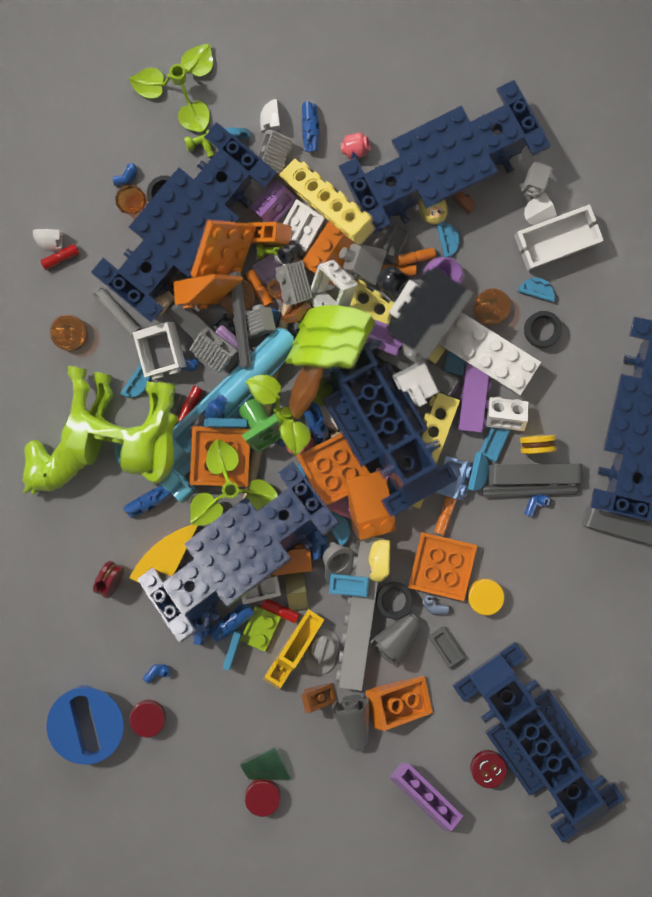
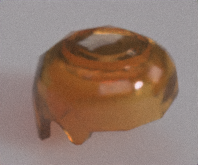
M126 185L118 190L115 196V203L122 213L137 214L143 210L146 204V195L140 187Z

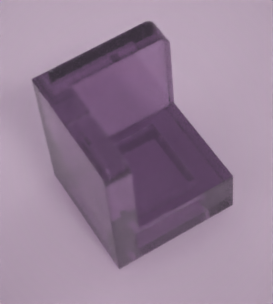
M270 254L252 267L261 282L265 284L270 281L269 278L276 275L277 271L275 268L279 267L273 255Z

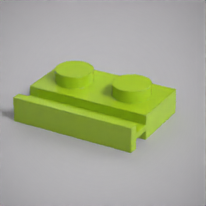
M256 605L253 610L254 615L250 617L240 641L265 652L281 617Z

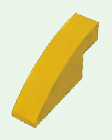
M190 524L164 537L142 557L129 578L139 582L137 579L152 567L170 577L173 576L187 551L184 543L194 537L199 525Z
M309 609L307 610L263 678L264 681L278 690L282 687L322 625L323 618Z

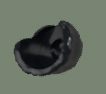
M388 266L379 273L377 284L380 290L392 302H395L399 297L398 289L410 276L394 266Z

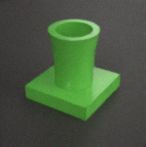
M256 399L247 401L239 408L238 413L243 419H247V424L251 428L242 436L245 442L257 453L282 438L280 435L282 421L275 414L269 417L264 405Z

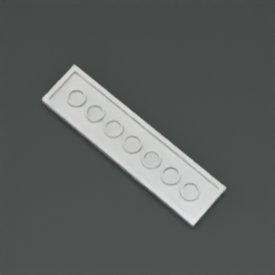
M409 279L389 314L396 318L399 317L400 313L397 311L404 301L409 302L411 300L409 294L416 286V283ZM460 312L438 343L518 395H521L541 363L462 312Z

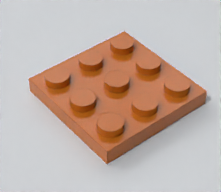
M208 220L191 275L196 278L212 274L230 275L233 272L241 273L256 226L252 223Z
M192 426L190 485L223 486L226 482L223 472L213 474L206 464V456L210 446L215 440L220 439L232 446L239 457L236 468L232 471H226L229 480L237 486L248 487L250 445L245 442L242 435L249 431L250 428Z
M341 433L296 456L308 482L326 506L348 495L346 479L369 474L366 465L360 467Z
M421 532L408 588L464 601L478 545Z

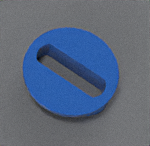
M80 685L64 693L54 702L47 717L46 728L52 747L61 757L76 764L86 765L100 762L116 750L122 739L124 724L121 710L111 696L92 686ZM76 696L88 698L101 748L98 751L86 750L73 698Z

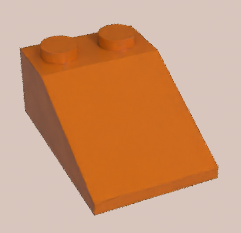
M212 274L175 281V305H183V309H192L195 306L200 310L209 309V305L219 303L243 278L242 276Z
M380 471L346 479L352 530L359 540L396 531L395 516L390 518L381 503V500L390 494L386 478L383 479L381 477Z
M425 676L388 683L365 691L366 697L369 698L373 728L386 731L433 713Z

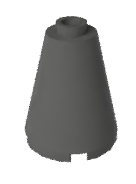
M407 614L372 638L369 644L371 646L375 644L377 646L375 651L390 664L395 662V667L398 668L421 627L419 624L420 620L414 614Z
M350 695L343 697V701L340 703L336 700L332 704V712L349 747L355 751L364 750L369 742V698L364 699V695Z

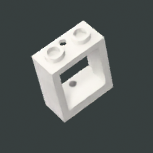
M334 260L319 264L310 288L313 298L308 301L314 307L323 305L349 307L358 284ZM330 279L341 290L337 301L326 292Z
M165 322L133 332L144 377H152V380L164 377L163 373L169 372V375L181 372L180 368L186 367L175 322ZM167 333L175 364L155 370L147 338Z

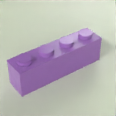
M466 361L457 430L482 432V429L486 428L487 418L484 417V411L488 410L489 399L486 398L487 391L491 389V380L488 379L489 376Z
M400 763L389 777L442 830L452 831L463 817L409 763Z

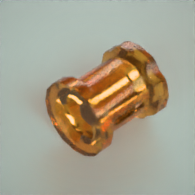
M277 279L271 280L267 285V291L274 299L281 297V291H277L274 294L271 289L275 285H278L280 289L281 286Z

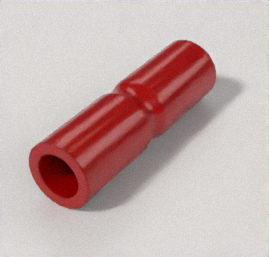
M76 244L60 250L58 253L40 260L46 271L62 261H67L79 255L80 252Z
M193 385L186 403L178 415V421H181L194 409L204 390Z
M264 599L260 608L277 614L279 617L294 624L299 616L298 612L281 606L270 599Z

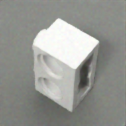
M490 397L486 413V427L524 431L528 422V402L519 399L510 400L501 397Z
M278 576L266 578L241 597L243 604L281 596Z

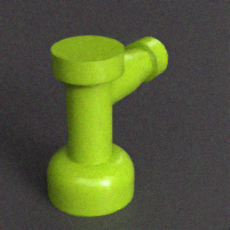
M209 130L195 138L190 136L183 138L188 152L194 151L195 146L202 143L208 158L215 155L211 144L204 138Z
M256 244L257 259H263L265 255H277V250L284 246L264 247L263 244Z

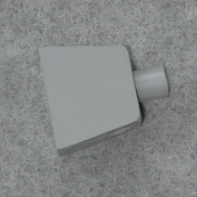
M352 243L350 249L346 247L341 249L339 257L345 260L343 269L366 284L376 285L387 250L362 244L358 246Z

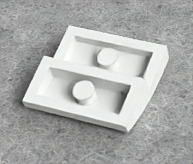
M296 199L283 224L292 226L291 240H296L302 249L307 252L326 218Z

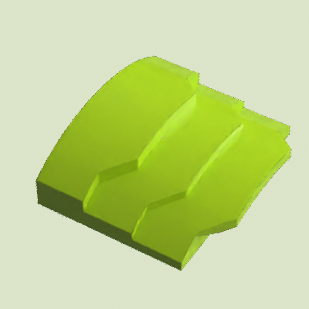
M323 305L311 308L306 311L298 325L300 330L292 343L293 347L285 361L295 366L314 365L329 368L335 365L337 367L352 368L375 321L371 314L351 307Z

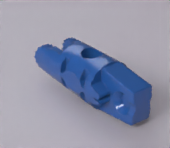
M305 101L302 103V137L305 152L312 153L319 150L318 108L316 104Z
M219 395L216 399L209 402L204 411L205 419L221 417L227 404L225 396Z
M313 402L310 405L312 413L305 410L303 414L312 437L320 444L329 439V434L320 407L316 402Z
M160 486L139 496L125 505L123 509L130 518H135L162 504L172 496V493L168 492L163 486Z
M316 528L309 534L310 542L314 545L313 548L310 547L312 560L323 559V554L327 550V535H323Z
M242 603L222 618L209 631L211 637L218 642L254 615L250 604Z
M209 612L203 613L193 620V626L197 630L194 633L193 644L203 645L205 636L209 635L211 622Z

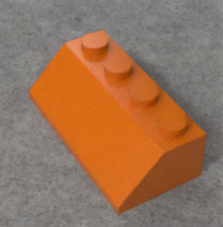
M328 221L303 259L304 266L316 274L319 264L334 260L343 269L345 260L339 257V253L343 247L350 249L351 244L356 243ZM330 279L329 283L334 286L335 284Z

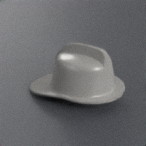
M334 542L330 543L329 548L323 554L325 580L329 584L331 574L349 575L352 566L353 551L351 548L343 547Z
M320 629L309 644L305 655V663L311 672L325 674L333 668L339 649V641L334 632L328 629Z

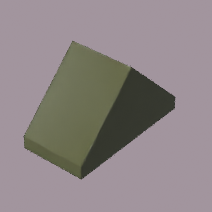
M304 572L285 574L289 609H308Z

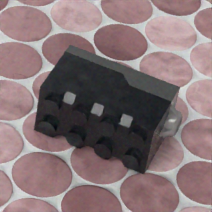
M435 266L432 270L428 268L420 279L423 283L420 286L416 284L409 294L411 300L409 302L404 301L397 311L400 313L397 319L393 317L386 327L389 330L387 334L403 345L404 355L415 363L419 362L421 358L423 360L429 358L473 295L472 292Z

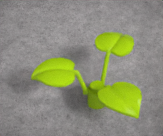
M210 44L198 45L185 52L181 58V64H175L170 68V74H167L165 81L162 72L156 68H145L136 75L129 77L133 89L147 99L160 97L163 93L162 86H166L170 79L175 85H181L188 106H183L179 110V123L185 129L199 133L207 128L210 119L208 107L199 100L191 104L184 83L187 80L186 74L192 72L196 77H203L211 72L213 57Z
M268 375L251 377L245 383L259 403L271 405L276 401L274 412L282 421L280 435L289 450L297 456L310 441L309 429L302 422L294 423V420L291 419L292 413L289 407L279 408L280 396L277 394L281 391V386L275 378ZM321 378L316 397L312 402H316L319 406L324 405L323 398L333 394V387L330 382Z
M217 439L212 443L207 452L206 464L213 474L223 472L226 480L222 486L223 493L215 499L209 493L196 495L190 505V523L193 525H207L222 515L223 507L217 501L225 496L227 498H234L238 493H246L245 497L259 511L278 495L269 483L260 479L252 480L248 485V490L238 489V486L229 480L226 472L236 468L239 462L238 454L232 446Z

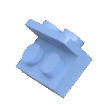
M446 456L444 464L448 463L457 480L436 493L463 500L468 492L467 484L471 477L473 464Z

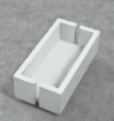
M590 204L516 232L514 237L519 250H524L522 258L527 271L598 245L604 241L598 224L592 228L589 227V225L596 221Z

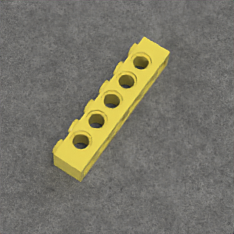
M294 159L279 174L280 178L291 190L359 246L375 230L371 223L373 219L366 212L362 214L360 208L354 202H347L348 199L342 192L336 193L334 191L335 188L328 181L324 183L322 181L323 178L316 171L312 173L310 167L305 162L300 163Z
M360 279L354 280L358 285L349 307L367 312L372 315L373 319L389 324L390 317H392L389 311L393 307L394 302H386L382 299L384 296L378 291L374 290L372 292L367 289L368 285ZM366 294L369 297V301L366 304L360 303L358 301L359 295ZM382 305L385 312L378 315L374 312V307ZM438 344L427 360L435 365L445 351V348Z
M439 392L436 393V396L432 395L428 405L431 406V410L423 418L428 430L434 426L438 429V435L432 438L429 436L428 430L420 434V437L426 444H430L435 440H438L441 444V447L432 451L436 464L460 402L458 399ZM438 408L445 412V416L441 420L435 417V411ZM423 500L417 502L412 506L420 509Z

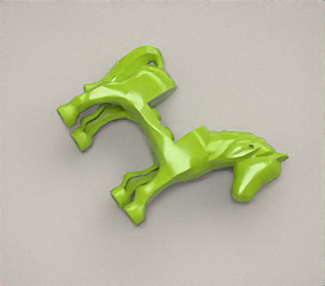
M68 366L67 374L73 382L74 393L71 412L61 432V441L52 456L47 452L44 444L38 440H31L25 445V467L22 477L25 488L22 493L25 494L31 491L32 495H35L39 491L52 492L55 489L62 488L64 484L77 475L79 469L85 467L84 465H91L96 461L102 440L123 444L121 468L124 472L142 475L154 484L163 481L171 473L174 465L173 430L179 418L170 413V409L173 406L176 385L147 381L146 392L150 400L148 417L141 426L125 428L114 425L103 418L104 411L114 395L110 387L112 375L93 372V381L96 384L97 394L95 402L87 411L86 399L90 391V386L85 380L87 370Z

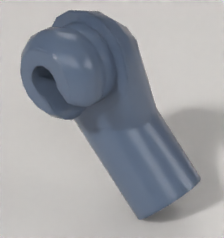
M432 595L425 596L423 605L429 613L448 615V605H438Z

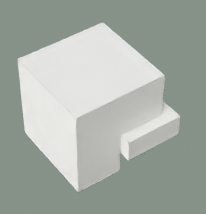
M418 362L392 375L398 389H402L403 392L408 391L412 402L418 406L426 404V398L438 393L424 363Z

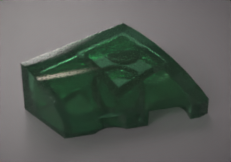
M275 747L261 754L253 755L241 761L240 764L249 780L291 779Z

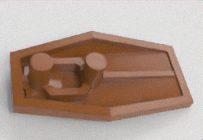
M304 365L292 388L288 405L294 418L299 419L305 410L309 409V405L315 399L324 367Z

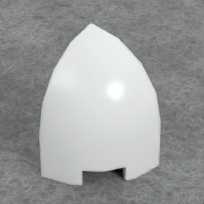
M277 99L269 101L260 113L261 132L280 130Z
M545 192L533 198L525 207V218L532 225L542 223L557 216L554 205Z
M52 229L33 230V238L42 249L54 252L62 250L63 232Z

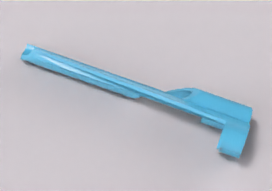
M276 328L250 353V367L241 368L238 365L174 427V465L171 473L160 484L168 492H171L179 502H185L196 491V488L190 485V481L185 477L190 470L192 440L190 427L192 422L206 409L209 402L216 399L219 395H223L227 399L225 411L220 418L235 419L239 415V408L254 398L245 382L256 375L272 377L285 363L294 341L293 336L286 329Z

